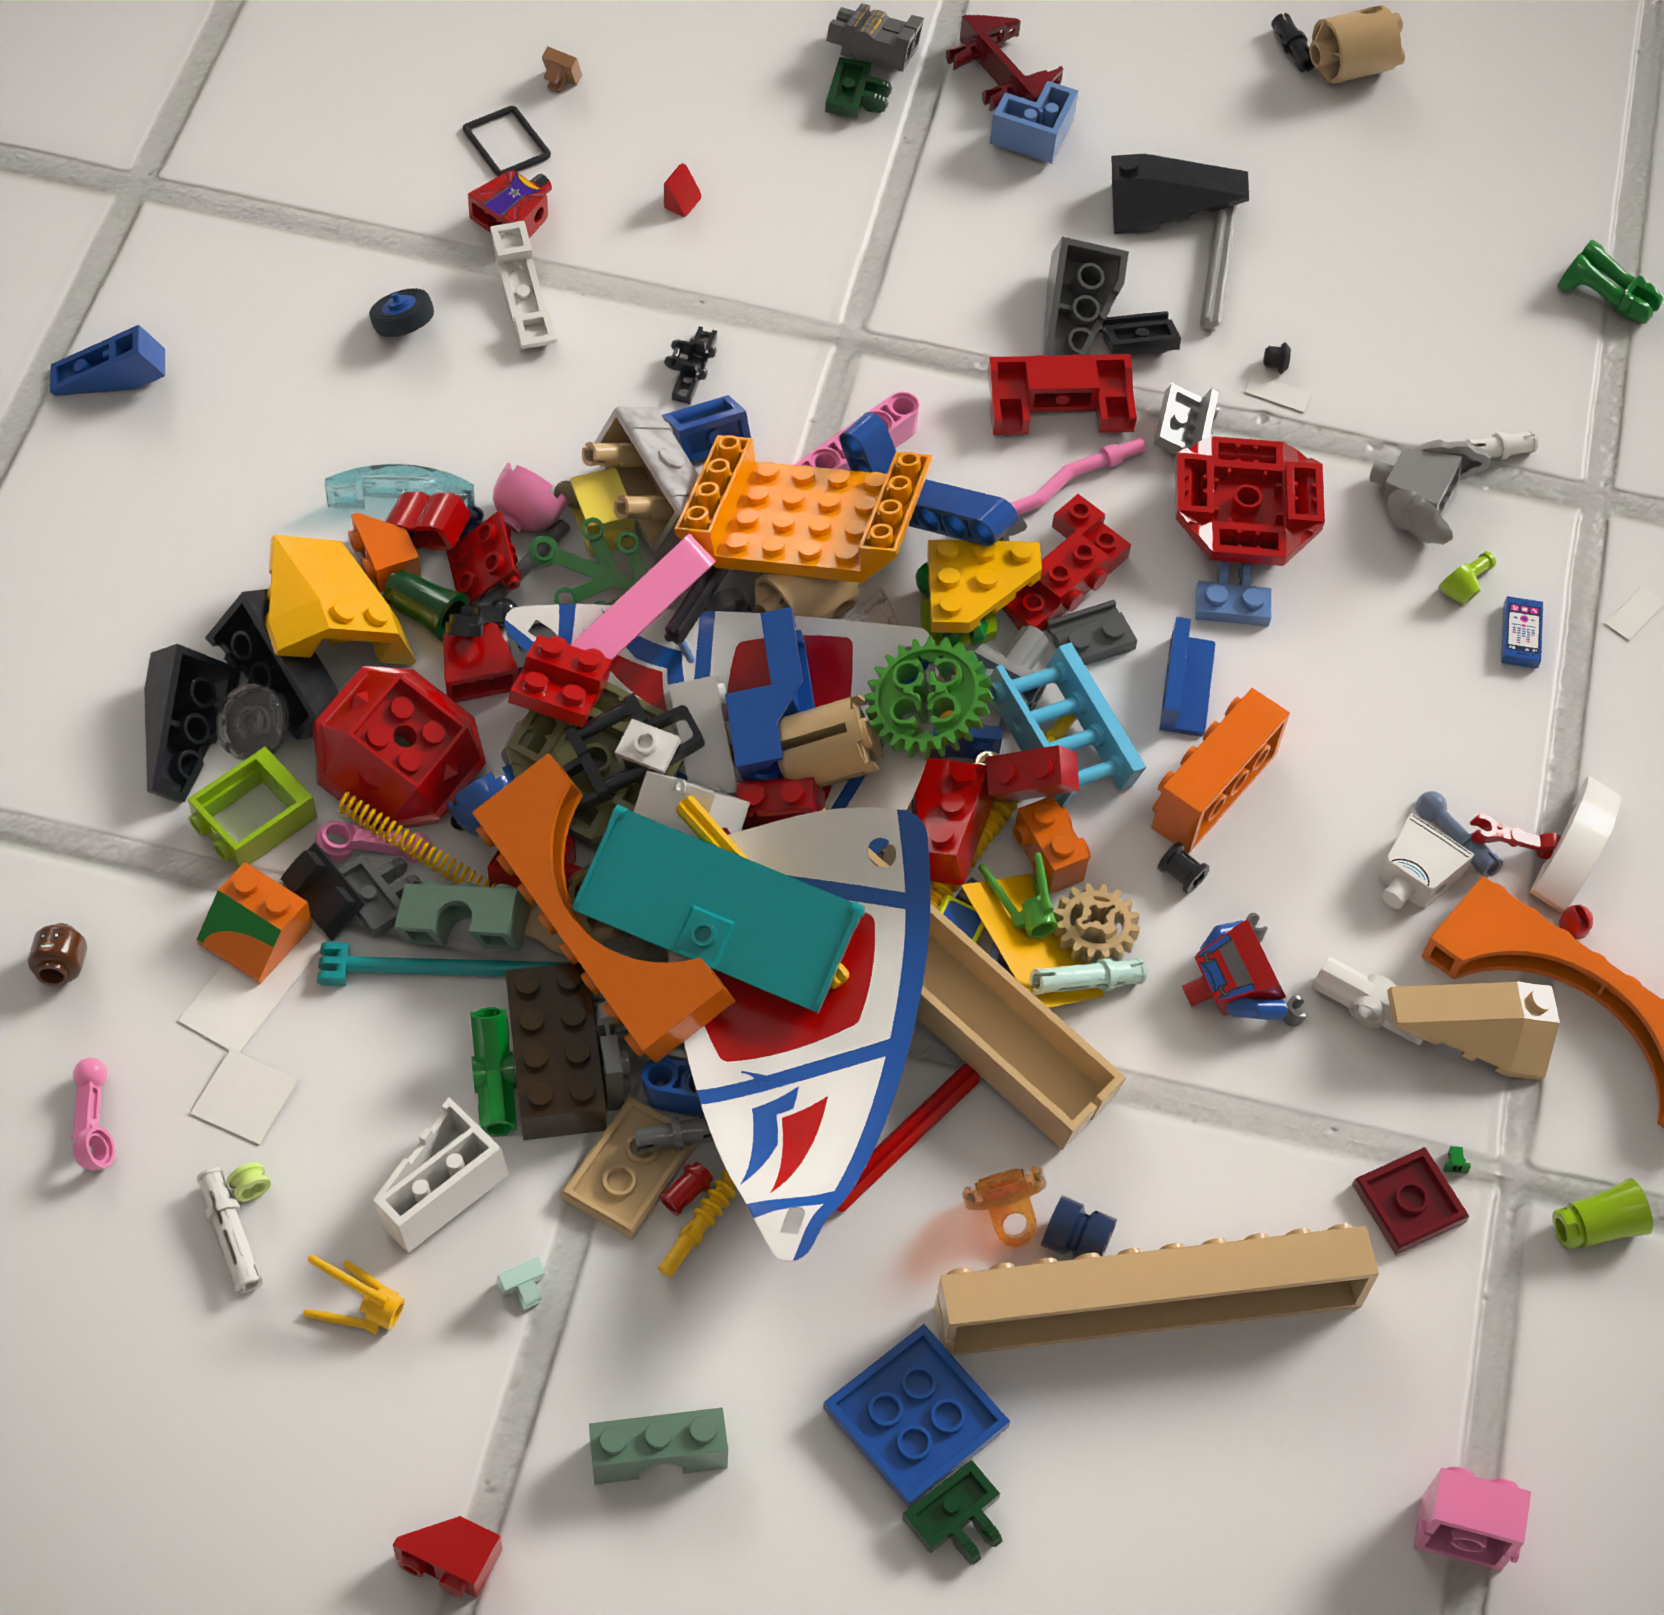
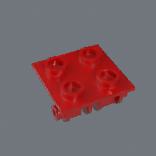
M499 510L456 542L453 549L446 551L455 589L457 592L466 594L470 604L497 584L506 586L508 590H515L520 587V582L523 579L522 573L518 570V566H516L518 557L515 554V546L511 543V530L505 526L502 513Z

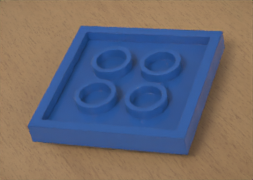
M925 1324L921 1325L834 1393L823 1404V1409L908 1508L913 1506L1003 1433L1010 1425V1420Z

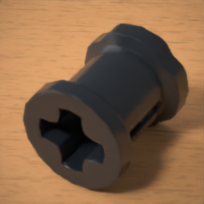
M1177 842L1161 858L1157 869L1162 873L1168 872L1183 885V891L1190 894L1206 878L1210 871V866L1206 863L1200 864L1184 851L1185 846L1181 842Z

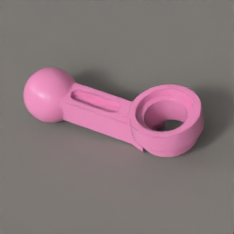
M340 821L329 822L320 827L315 838V843L320 846L332 862L344 861L353 854L354 849L401 856L409 862L419 863L418 858L412 859V854L406 855L405 850L399 851L398 846L393 847L392 841L386 843L385 838H379L378 834H372V829L366 830L353 823L349 827ZM390 832L388 839H390L394 835V833ZM413 832L416 833V838L410 845L408 852L414 847L420 837H423V841L417 848L415 856L421 851L425 842L429 841L430 843L422 856L423 860L432 848V842L425 834ZM337 833L342 835L347 842L341 845L333 844L327 839L326 835ZM413 833L408 834L403 841L402 847L408 842ZM402 834L397 836L395 843L400 840Z
M86 1058L81 1060L73 1071V1080L77 1085L74 1131L71 1139L76 1138L73 1143V1154L77 1163L85 1169L97 1171L109 1167L114 1162L116 1150L110 1133L99 1126L101 1088L107 1080V1069L100 1060ZM89 1146H91L92 1149H93V1155H92V1153H91V1151H90V1147H89Z

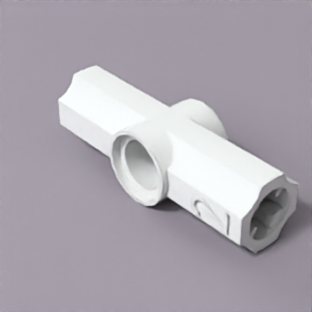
M1330 956L1326 959L1313 983V989L1348 1007L1351 1016L1366 1027L1379 1028L1383 1026L1418 1046H1421L1424 1041L1394 1027L1387 990L1390 987L1397 986L1393 981L1378 974H1371L1367 977Z

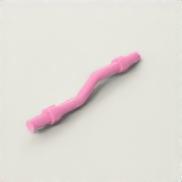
M1138 438L1119 446L1114 443L1101 448L1100 453L1064 465L1035 494L1011 502L1018 515L1042 507L1071 478L1103 466L1111 468L1122 464L1123 459L1144 452L1146 450L1145 442L1142 438Z

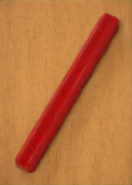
M963 1064L874 1149L855 1187L836 1210L839 1212L846 1211L979 1083L980 1075L968 1064Z

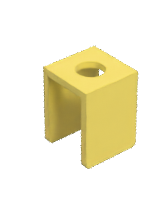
M612 467L572 477L570 479L571 486L580 507L578 510L572 508V512L581 535L582 523L588 518H597L603 523V536L610 551L618 550L616 545L618 536L625 531L635 533V519L621 520L614 513V502L618 500L617 497L620 495L627 496L617 469ZM590 523L586 526L585 531L590 536H596L600 532V527L595 523ZM582 535L589 556H594L595 553L590 541L586 540ZM624 537L620 544L622 548L634 546L635 541L631 537Z

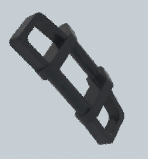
M633 692L624 697L625 701L587 721L583 728L571 725L563 729L578 758L562 768L570 778L585 770L595 789L594 792L581 798L573 816L600 803L611 800L613 793L642 779L647 771L655 772L647 767L634 764L604 780L584 743L585 740L632 715L635 720L658 729H663L684 720L688 723L693 736L678 746L667 767L669 769L675 763L705 745L702 733L688 708L680 705L648 720Z

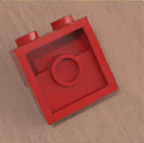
M538 635L525 657L523 670L510 690L508 703L583 728L608 683L612 659L606 658L598 649L590 648L583 650L568 645L567 641L559 636L547 638Z

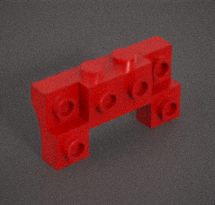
M1130 354L989 357L987 371L991 396L989 408L993 435L1028 434L1031 421L1030 412L1096 411L1099 433L1134 432L1137 414L1133 393Z
M1080 494L1075 495L1054 513L1052 528L1066 539L1041 560L1042 571L1040 580L1031 587L1028 585L1023 587L1016 593L1015 599L1002 608L1018 631L1022 626L1030 625L1043 632L1046 629L1047 620L1060 617L1067 610L1069 612L1075 610L1083 600V597L1091 589L1094 591L1098 590L1104 584L1108 575L1129 557L1131 544L1105 525L1106 514Z

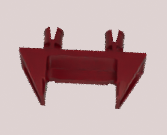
M963 15L959 39L962 45L948 49L946 51V60L948 65L954 63L953 70L976 60L999 86L982 92L984 106L990 104L989 111H993L998 107L1004 93L1037 102L1047 81L1061 84L1064 69L1062 66L1049 72L1043 70L1026 76L999 48L1005 41L1019 36L1021 24L1019 19L988 15Z

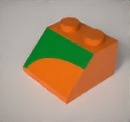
M244 862L218 889L198 934L197 943L261 984L313 927L308 902Z

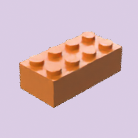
M1251 688L1242 699L1238 696L1234 698L1225 712L1226 717L1220 723L1214 721L1206 730L1198 748L1194 745L1191 746L1180 762L1181 767L1175 773L1170 770L1161 780L1158 786L1161 794L1152 807L1155 816L1151 828L1174 844L1181 842L1185 846L1184 851L1189 854L1276 756L1290 712L1254 688Z

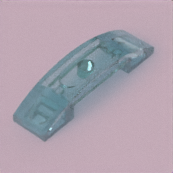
M407 464L364 466L325 478L324 484L328 507L365 509L366 497L399 498L402 493L417 491L424 492L429 496L435 493L451 492L461 497L466 507L470 505L476 506L474 484L454 474L424 466Z

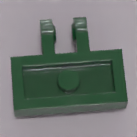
M839 57L827 96L825 112L858 118L861 105L869 112H884L889 103L887 98L893 89L890 84L891 82L871 77L870 62Z
M972 1459L907 1509L902 1515V1520L930 1554L951 1538L955 1548L970 1564L978 1562L981 1559L980 1552L962 1530L971 1521L976 1531L991 1547H996L1003 1542L999 1530L983 1512L999 1500L1000 1492Z

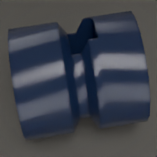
M1062 1195L1049 1221L1041 1246L1061 1255L1070 1250L1073 1252L1074 1259L1085 1253H1098L1101 1257L1104 1255L1111 1239L1117 1219L1098 1211L1088 1215L1085 1212L1084 1204Z

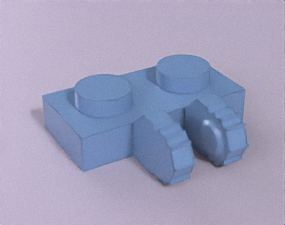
M1219 561L1217 583L1198 581L1195 619L1269 626L1271 621V588L1250 586L1252 566L1250 563H1242L1239 568L1240 585L1227 584L1229 564L1225 561Z

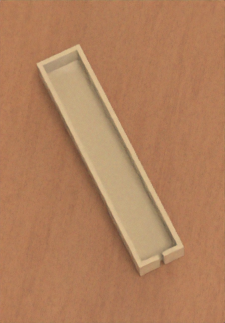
M868 847V856L875 865L879 867L889 866ZM930 905L928 951L916 1018L1063 1150L1087 1126L1089 1121L1093 1120L1116 1097L1126 1077L934 905Z
M1343 1223L1334 1225L1327 1230L1311 1232L1307 1228L1292 1230L1286 1235L1269 1237L1265 1233H1257L1247 1236L1244 1240L1227 1242L1224 1238H1214L1203 1242L1202 1245L1187 1247L1182 1243H1171L1161 1247L1159 1250L1144 1252L1140 1248H1128L1120 1251L1117 1255L1101 1257L1098 1253H1085L1077 1256L1074 1260L1057 1261L1055 1258H1043L1036 1260L1032 1265L1015 1266L1012 1263H1000L990 1267L989 1270L972 1271L969 1268H956L947 1272L946 1275L940 1276L934 1313L939 1341L952 1356L1358 1308L1362 1307L1379 1275L1367 1226L1352 1227L1351 1224Z

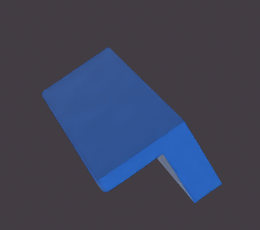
M1176 617L1170 638L1159 730L1202 737L1206 730L1216 644L1211 640L1189 637L1191 619Z

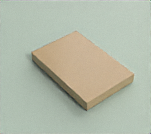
M629 1096L561 1191V1199L633 1240L660 1201L659 1196L667 1191L699 1143L686 1145L682 1151L669 1148L638 1155L633 1128L671 1123V1119L636 1098Z

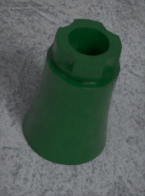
M402 569L397 573L393 572L384 585L385 588L382 595L385 601L393 606L396 611L424 627L442 642L443 633H445V622L449 621V614H461L462 606H470V601L466 594L444 588L414 573L409 574Z

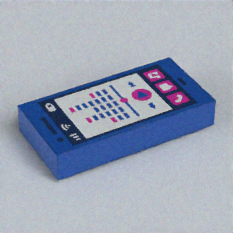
M1510 596L1506 597L1503 606L1501 663L1538 669L1542 653L1543 602Z

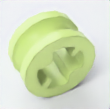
M247 1163L235 1169L228 1176V1185L230 1188L235 1189L233 1194L237 1201L247 1202L254 1200L270 1188L271 1181L268 1176L263 1175L265 1170L261 1163Z

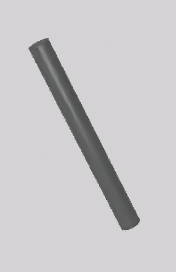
M559 520L544 536H549L558 543L570 531V526L566 521ZM541 544L536 552L539 556L545 557L551 548L547 544ZM529 552L516 564L523 578L536 566L532 562ZM497 584L476 606L492 605L495 600L505 598L512 590L506 589V586L502 584Z

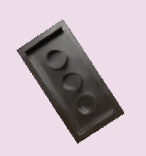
M579 962L575 965L567 963L505 970L523 1141L605 1131L607 1128L592 994L580 977L586 971Z

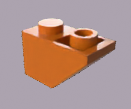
M361 513L351 515L353 530L348 531L351 546L355 553L361 551L363 559H360L362 570L370 580H374L379 593L384 591V585L393 572L397 573L402 569L409 574L414 573L421 577L419 556L405 528Z

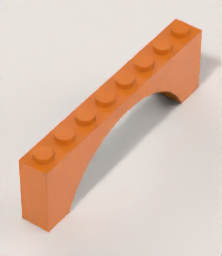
M547 753L472 812L480 823V826L475 830L489 848L494 845L498 848L501 854L496 857L497 861L510 877L514 874L518 876L522 883L517 886V889L531 906L537 903L543 912L538 915V918L551 935L558 932L564 942L559 945V948L573 965L579 962L586 971L580 975L586 986L594 995L601 992L607 1003L602 1008L609 1018L615 1019L616 1026L623 1023L629 1031L624 1039L639 1057L645 1053L657 1063L733 1004L735 999L701 957L669 963L637 960L606 948L594 940L585 930L575 911L572 910L564 873L566 838L574 812L583 795L559 763Z
M1482 876L1432 934L1421 957L1454 980L1483 971H1522L1558 980L1596 1000L1625 1026L1648 1061L1658 1096L1657 1124L1664 1128V999L1659 998L1643 987L1633 976L1626 975L1610 964L1603 955L1591 951L1578 942L1568 931L1558 928L1549 922L1535 908L1523 904L1510 895L1503 886L1493 883Z

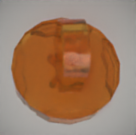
M1031 1166V1174L1024 1175L1023 1169L1017 1168L995 1173L979 1179V1182L975 1183L976 1190L972 1191L971 1187L967 1186L962 1192L966 1209H988L993 1229L998 1238L1006 1245L1012 1247L1023 1246L1030 1242L1035 1235L1037 1224L1030 1197L1042 1191L1047 1185L1043 1169L1036 1166ZM1014 1213L1022 1214L1026 1218L1025 1229L1018 1235L1007 1234L1003 1229L1004 1220L1007 1216Z

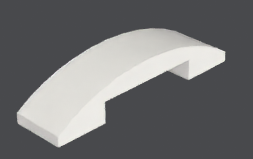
M525 221L490 226L503 291L521 348L527 349L557 343L549 309L546 310L534 266L532 247Z
M1590 776L1585 778L1572 805L1575 808L1551 858L1543 864L1530 890L1531 894L1563 914L1590 874L1610 835L1619 811L1621 796Z

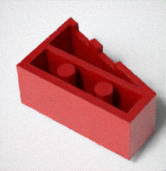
M933 758L927 759L916 790L917 816L924 823L928 835L930 882L962 885L966 881L995 800L994 797L988 794L987 769L984 764Z

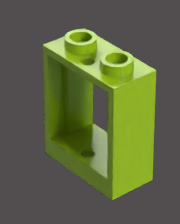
M263 747L188 798L192 814L188 819L194 830L200 836L207 834L213 841L212 845L218 856L224 862L231 860L237 868L244 862L250 865L317 818L313 796L266 747ZM261 783H264L287 809L236 843L213 816Z

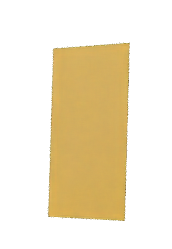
M1031 873L996 879L1019 912L1022 910L1024 901L1036 897ZM986 881L961 885L1014 977L1033 995H1035L1032 992L1033 988L1040 987H1030L1029 976L1033 969L1085 965L1081 956L1075 960L1070 959L1072 953L1070 947L1060 950L1059 943L1061 937H1054L1052 933L1046 937L1034 939L1028 937L1025 928L1016 929L1012 917ZM1099 988L1035 995L1048 1008L1105 997Z

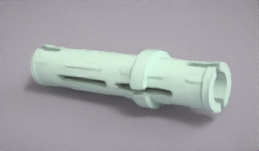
M1106 958L1099 959L1098 963L1033 969L1029 976L1030 987L1040 986L1033 988L1032 992L1035 995L1088 988H1099L1101 991L1113 990V986L1143 984L1146 980L1147 970L1146 966L1136 967L1144 963L1140 958L1126 961H1112Z

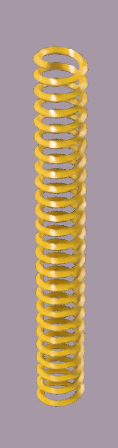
M348 791L343 795L338 807L340 814L345 813L346 818L352 817L353 822L358 821L359 826L365 825L366 830L372 829V834H378L379 838H385L386 843L392 841L393 847L398 846L399 851L405 850L406 855L412 854V859L418 858L419 863L425 862L426 868L432 866L433 872L438 871L439 876L445 875L446 880L452 879V884L463 882L464 877L470 870L469 866L464 869L461 876L455 881L458 872L463 866V862H460L455 871L449 876L451 868L456 863V858H453L448 867L442 872L445 863L450 857L449 854H446L439 866L435 868L437 861L443 854V850H439L434 860L429 863L430 857L436 850V845L432 846L427 856L422 860L424 852L430 845L429 841L425 842L421 851L415 856L417 848L423 841V837H420L414 847L408 852L410 845L416 838V833H413L408 842L402 847L403 841L410 832L409 829H406L400 840L395 843L397 836L403 829V825H399L394 835L388 839L390 832L396 825V820L391 822L387 831L382 835L383 829L390 820L389 816L383 820L381 826L375 831L376 825L383 817V812H380L373 824L368 827L370 820L376 813V808H373L367 819L362 822L363 816L369 810L370 805L366 804L360 815L355 818L356 813L363 804V800H359L354 810L348 814L349 809L357 798L352 796L347 807L342 810V806L345 800L349 798L350 792ZM476 870L472 871L466 882L471 883L476 875ZM479 875L474 884L479 885L483 875ZM486 879L482 887H487L490 880ZM493 883L491 888H495L496 883Z

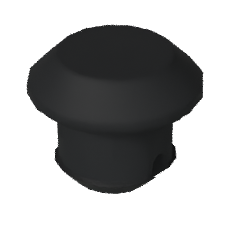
M1286 342L1281 344V347L1269 345L1265 348L1263 364L1266 368H1278V372L1282 374L1289 367L1291 348Z

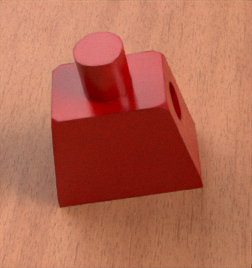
M493 622L485 623L483 636L481 637L455 636L443 633L444 679L446 695L457 703L510 692L518 678V667L497 624Z

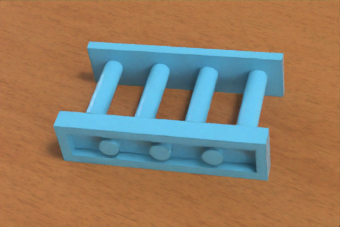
M1072 643L1064 644L1057 648L1046 666L1047 669L1011 680L1003 665L995 667L989 677L992 686L987 688L993 696V700L990 703L995 705L1021 751L1060 745L1074 751L1091 745L1095 748L1103 762L1078 771L1079 787L1109 776L1113 778L1120 791L1130 788L1135 784L1146 769V766ZM1050 683L1058 686L1065 700L1032 711L1029 710L1020 693ZM1069 714L1076 716L1084 731L1052 742L1047 741L1039 727V724ZM1077 791L1053 796L1060 808H1066Z

